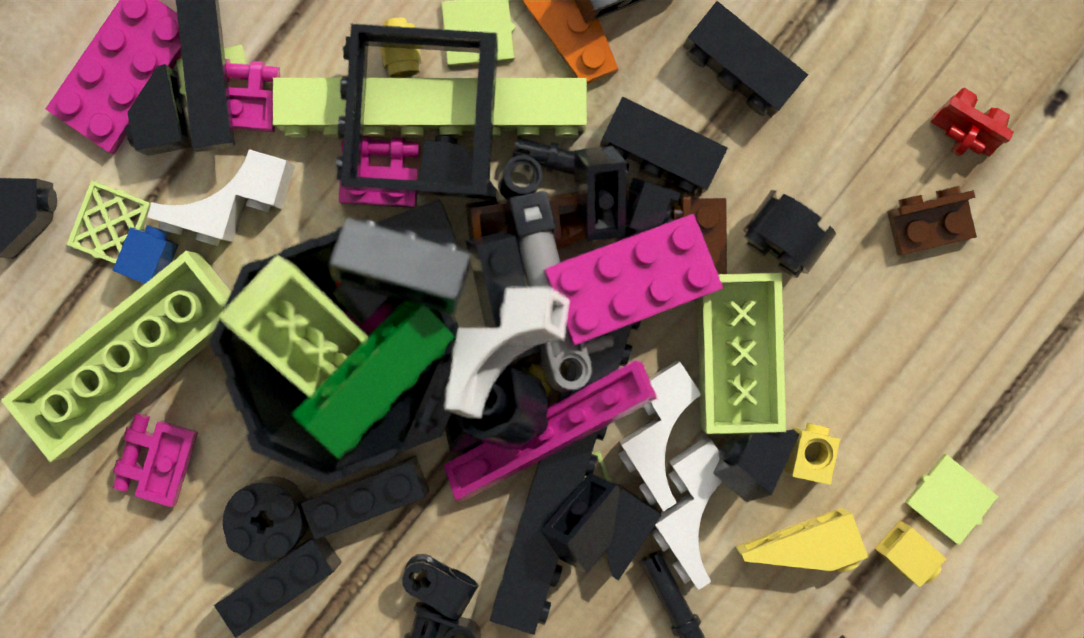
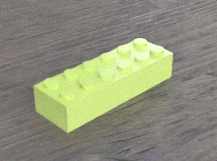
M185 251L0 401L50 462L70 457L210 344L209 341L231 291L200 253Z

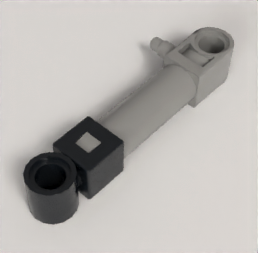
M518 155L511 158L504 166L498 179V189L501 195L508 200L504 206V212L511 235L516 236L527 287H549L543 271L545 268L560 263L553 236L556 225L547 191L536 192L543 179L540 164L532 157ZM520 172L524 174L529 181V186H517L511 179V173ZM565 329L564 340H554L540 344L541 352L539 353L547 383L559 392H570L584 386L589 381L592 373L588 354L612 347L614 344L613 337L608 334L572 346ZM562 361L571 362L576 369V376L572 382L565 380L560 374L559 367Z

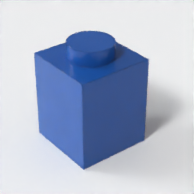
M146 224L144 230L130 227L112 271L145 284L172 263L179 244L167 240L168 232Z

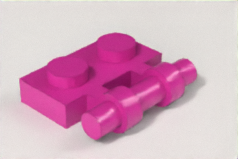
M225 59L228 82L230 79L248 80V89L229 87L233 129L275 132V126L273 125V91L263 90V85L265 81L273 82V78H280V68L265 66L264 62L251 61L250 65L231 63L230 59Z
M363 136L360 177L418 181L419 170L416 168H404L405 157L419 158L420 143L406 142L403 137H392L391 141L372 140L369 136ZM344 140L341 141V152H342V153H343V143H344ZM370 156H391V167L370 166ZM340 180L338 202L351 205L417 208L418 195L352 191L342 187Z
M135 413L131 427H126L123 439L126 440L121 460H116L113 472L116 474L113 488L120 491H128L131 479L139 481L135 493L136 497L173 507L177 504L198 432L165 421H159L152 434L146 431L150 417ZM141 446L149 448L143 467L136 463Z

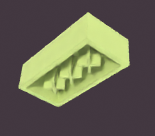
M278 255L219 316L231 329L308 396L368 337L292 264Z
M782 273L720 274L718 276L723 289L697 299L699 392L701 394L699 396L700 430L706 434L786 432Z

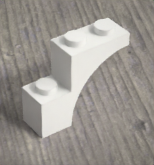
M249 149L238 173L220 191L204 200L185 205H162L151 202L147 217L160 221L158 229L179 235H182L184 228L197 232L195 240L219 246L220 239L233 242L245 199H247V207L269 213L270 206L282 209L295 165L287 160Z
M550 287L506 288L505 300L500 310V328H458L456 343L452 349L453 362L450 381L446 388L445 409L467 418H481L483 407L492 385L502 370L513 359L524 351L544 342L564 340L569 299Z
M674 361L649 377L658 399L648 403L643 408L649 416L655 412L657 417L619 441L624 450L618 453L628 471L632 473L636 469L645 481L639 485L640 490L651 506L658 502L663 511L676 504L665 472V451L669 434L684 409L701 396L680 361Z
M707 436L668 461L674 471L668 474L681 494L686 490L689 493L676 501L675 505L660 512L661 517L655 524L657 528L651 532L663 551L671 548L678 560L672 565L683 582L686 584L692 580L698 590L711 582L700 556V521L709 498L722 483L713 474L720 460L718 457L719 450Z

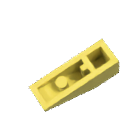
M843 507L735 546L738 554L745 562L825 571H850L859 566L858 561L868 558L853 514Z

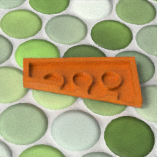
M521 0L532 14V18L540 29H543L554 44V48L576 78H587V84L618 72V66L599 19L586 24L575 0Z

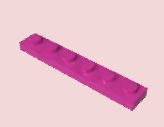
M634 360L550 406L547 411V429L542 435L536 436L528 444L517 449H502L485 442L446 463L444 468L455 501H465L658 399L643 363Z

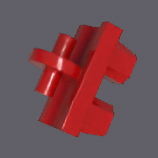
M966 88L960 89L937 110L930 122L946 131L945 135L955 140L952 153L957 156L963 155L970 149L978 155L983 153L990 157L998 147L1011 140L1014 131L1007 128L1010 115L999 108L991 107L985 113L974 108L978 101L977 95Z

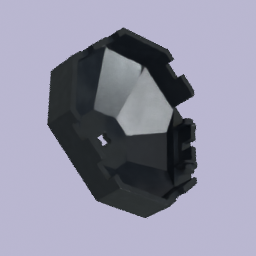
M344 226L319 238H311L281 250L282 252L263 260H255L243 265L223 311L278 255L292 264L345 314V307L332 295L337 286L336 281L332 279L330 266ZM389 296L386 302L397 307L403 300ZM429 308L455 337L447 345L444 354L437 360L431 361L419 374L417 382L408 390L403 391L390 404L388 412L381 419L374 421L364 431L358 444L351 450L345 451L340 458H337L292 415L309 396L231 329L221 318H219L209 342L215 357H219L227 376V380L224 381L236 411L241 412L249 432L246 437L252 451L329 484L347 475L393 459L400 452L442 436L452 413L446 410L445 406L446 388L450 381L453 362L452 349L456 343L459 328L455 315Z

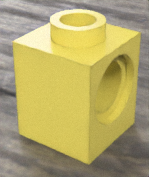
M807 423L806 429L794 427L793 430L799 434V437L788 458L784 472L792 477L831 485L841 439L829 435V427ZM818 442L821 448L819 457L814 461H807L805 458L806 447L810 443Z
M899 521L874 548L908 580L920 588L924 583H930L939 575L941 565L946 560L917 531L902 521Z

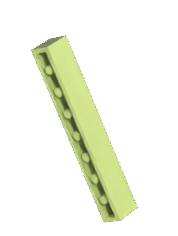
M273 78V125L279 130L285 131V136L302 138L308 137V131H324V136L338 138L339 117L345 116L346 100L341 99L340 93L341 78ZM366 78L363 136L380 138L385 137L386 131H401L402 137L418 138L424 137V131H439L440 136L457 138L463 136V131H474L478 78ZM496 78L492 138L501 137V131H517V136L522 138L539 137L540 131H555L556 137L573 138L578 137V131L586 130L587 78Z

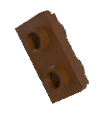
M960 186L936 191L937 199L923 202L922 195L898 200L900 208L887 211L897 256L976 238L977 235L968 201L969 199L976 198L974 190L961 193Z
M682 196L678 200V206L672 207V219L678 220L694 214L718 275L727 274L726 198H691V196Z

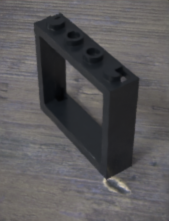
M351 24L350 36H346V42L343 45L344 60H349L348 76H342L340 86L341 99L346 100L345 116H340L338 121L339 140H344L343 156H337L335 165L338 167L337 180H341V186L352 191L489 199L498 58L497 33ZM369 46L479 53L471 184L360 177Z

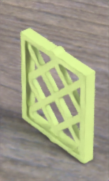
M91 180L67 245L92 254L95 258H102L116 263L117 259L107 256L104 250L116 245L120 253L121 243L125 241L127 234L118 237L114 225L126 221L129 229L132 227L143 230L151 203L128 195L123 190H115ZM104 189L112 192L115 198L103 203L98 191ZM94 196L98 206L89 209ZM130 199L138 202L140 208L128 213L123 201ZM118 203L123 215L111 220L106 208ZM101 211L106 223L94 228L89 216ZM140 214L137 225L134 227L131 218ZM85 221V224L89 231H86L79 235L83 222ZM108 228L113 240L101 245L96 233ZM91 236L96 248L91 250L81 246L79 241Z

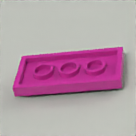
M119 0L45 109L107 152L115 154L127 136L126 125L130 124L127 112L157 66L166 64L173 69L177 63L176 60L182 56L177 13L159 0Z
M694 214L550 266L543 271L549 287L569 299L566 331L572 346L723 289Z

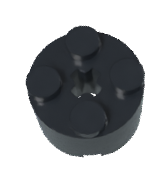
M771 190L743 228L745 232L744 237L748 240L746 245L762 257L770 253L780 261L778 264L779 268L794 278H798L801 273L808 274L836 236V232L831 226L824 231L818 225L822 218L796 199L786 194L777 199L776 190Z
M508 364L492 385L487 395L481 418H467L456 413L455 417L458 425L472 437L502 449H517L528 444L536 436L542 435L547 429L548 398L544 386L537 377Z
M270 476L256 480L237 491L228 501L223 514V531L228 548L246 559L258 562L278 559L290 551L306 534L309 527L300 504L307 498L304 497L298 486L288 479ZM265 511L267 512V518L274 521L271 525L266 524V519L262 518V513Z

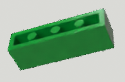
M403 300L292 415L337 458H340L345 451L351 450L358 444L364 431L374 421L381 419L388 412L390 404L403 391L408 390L417 382L419 374L429 363L437 360L444 354L447 345L455 336L428 307Z

